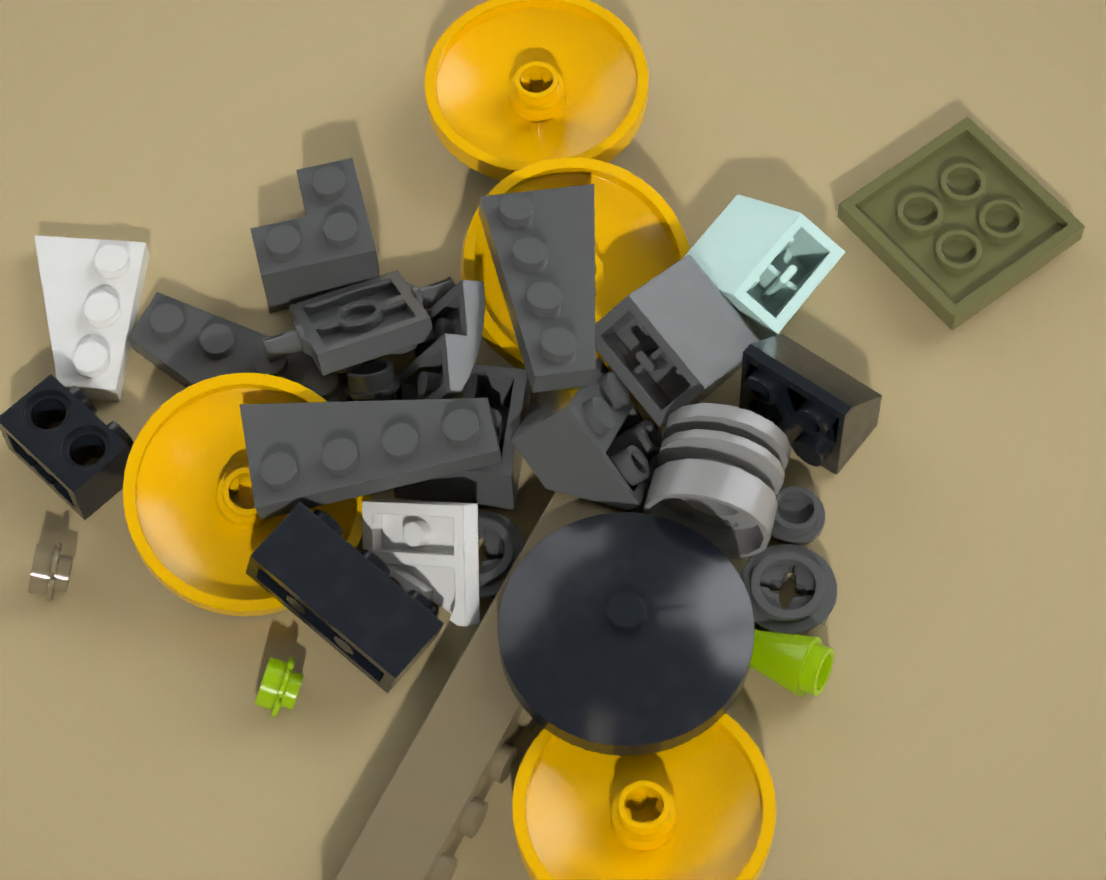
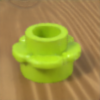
M273 657L269 658L254 705L272 710L270 715L272 717L278 715L280 707L293 710L304 676L302 673L293 671L295 664L293 657H290L288 662Z

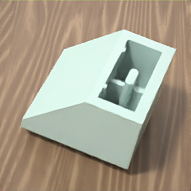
M737 194L685 256L691 255L760 340L778 335L843 256L845 251L802 213Z

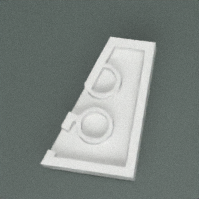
M34 235L57 380L67 389H70L73 385L77 386L90 400L120 401L131 350L128 336L136 325L150 256L146 242Z

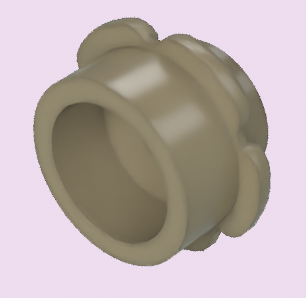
M56 541L55 547L36 545L28 593L46 595V601L52 600L54 591L66 592L73 556L60 554L62 549L61 542Z

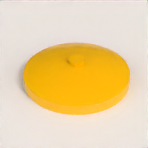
M489 0L464 13L440 36L427 62L424 88L427 112L431 125L448 151L471 169L486 176L503 180L524 166L551 158L585 157L607 163L610 162L631 142L643 122L648 104L649 73L643 49L632 31L612 12L590 0Z
M585 157L551 158L524 166L500 181L487 196L594 184L595 324L629 294L681 260L690 250L686 234L671 207L650 185L631 172L611 163ZM478 207L466 231L461 248L460 281L463 279L484 282L485 313L482 337L494 351L512 366L526 369L479 217ZM595 349L596 359L600 357V359L603 361L608 370L613 371L612 368L607 364V362Z
M232 373L205 379L185 388L162 404L149 418L134 441L128 456L123 480V506L127 527L137 553L155 578L168 590L197 607L224 615L262 616L287 610L283 604L246 574L250 555L288 514L261 520L255 509L239 404L327 402L324 398L299 383L282 377L261 373ZM370 494L309 509L312 512L315 509H320L330 515L342 528V537L357 549L363 536L362 501L370 500Z
M726 713L701 735L669 750L639 756H617L588 751L571 745L543 728L525 753L518 769L512 799L513 828L520 858L532 880H758L767 862L774 836L776 819L775 790L767 763L750 735Z

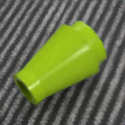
M755 629L750 668L798 697H803L806 693L819 696L824 690L832 671L834 649L822 645L820 637Z

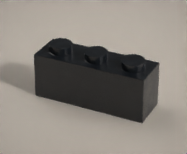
M299 502L250 555L246 574L388 694L439 634L444 623L436 617L438 610L422 593L414 589H410L407 592L389 577L391 574L390 569L376 554L367 549L359 552L342 537V528L330 515L320 509H315L312 512Z

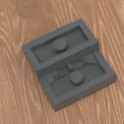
M462 279L427 311L431 318L435 339L418 344L415 348L416 359L397 375L401 378V384L399 385V390H397L398 400L453 399L462 391L470 377L481 344L485 313L484 282Z

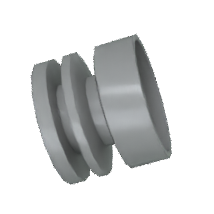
M698 403L686 405L669 414L657 457L660 467L654 471L643 513L664 517L695 530L718 547L728 559L752 557L764 551L771 537L778 507L775 495L779 494L783 485L784 471L791 453V446L787 435L768 419L752 411L727 404Z

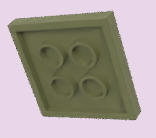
M968 116L839 203L837 215L952 331L1081 240L1085 228L1074 215Z

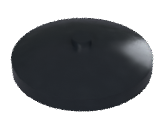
M635 512L599 514L580 519L556 530L540 541L519 563L510 577L500 604L498 643L501 664L509 686L521 706L537 723L556 737L571 745L601 754L617 756L653 754L672 749L701 735L713 726L736 700L748 675L753 654L755 634L753 609L746 586L733 564L718 547L695 530L676 521L651 514Z

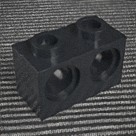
M50 374L0 415V430L8 448L77 514L86 520L123 489L124 472L134 442L128 433L115 421H111L106 425L95 415L97 410L94 404L80 388L73 385L70 389H67ZM62 422L57 427L44 429L51 423ZM102 457L92 465H82L88 459Z

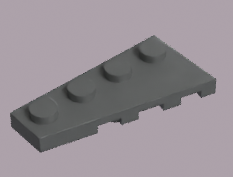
M594 184L480 196L479 217L532 392L593 385L596 370Z
M159 292L155 294L128 336L133 350L185 388L219 375L261 373L299 383L314 391L327 402L355 401L351 397L345 396L343 391L344 386L348 384L346 373L333 372L323 376L313 358L302 351L269 363L261 338L270 336Z
M488 398L239 404L254 504L261 520L289 514L299 502L309 509L503 462Z

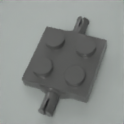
M396 270L289 305L294 329L267 338H261L265 355L270 363L273 360L302 351L313 358L321 374L324 376L333 372L346 373L360 367L363 362L387 354L407 353L415 349L418 344L435 339L431 318L427 313V309H430L455 287V283L451 276H449L447 279L418 287L406 282L399 271Z

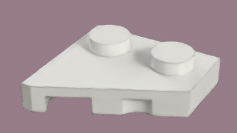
M387 499L362 501L363 549L373 552L384 561L390 569L391 574L389 576L395 578L407 592L410 589H414L450 612L449 620L457 626H469L480 623L478 503Z

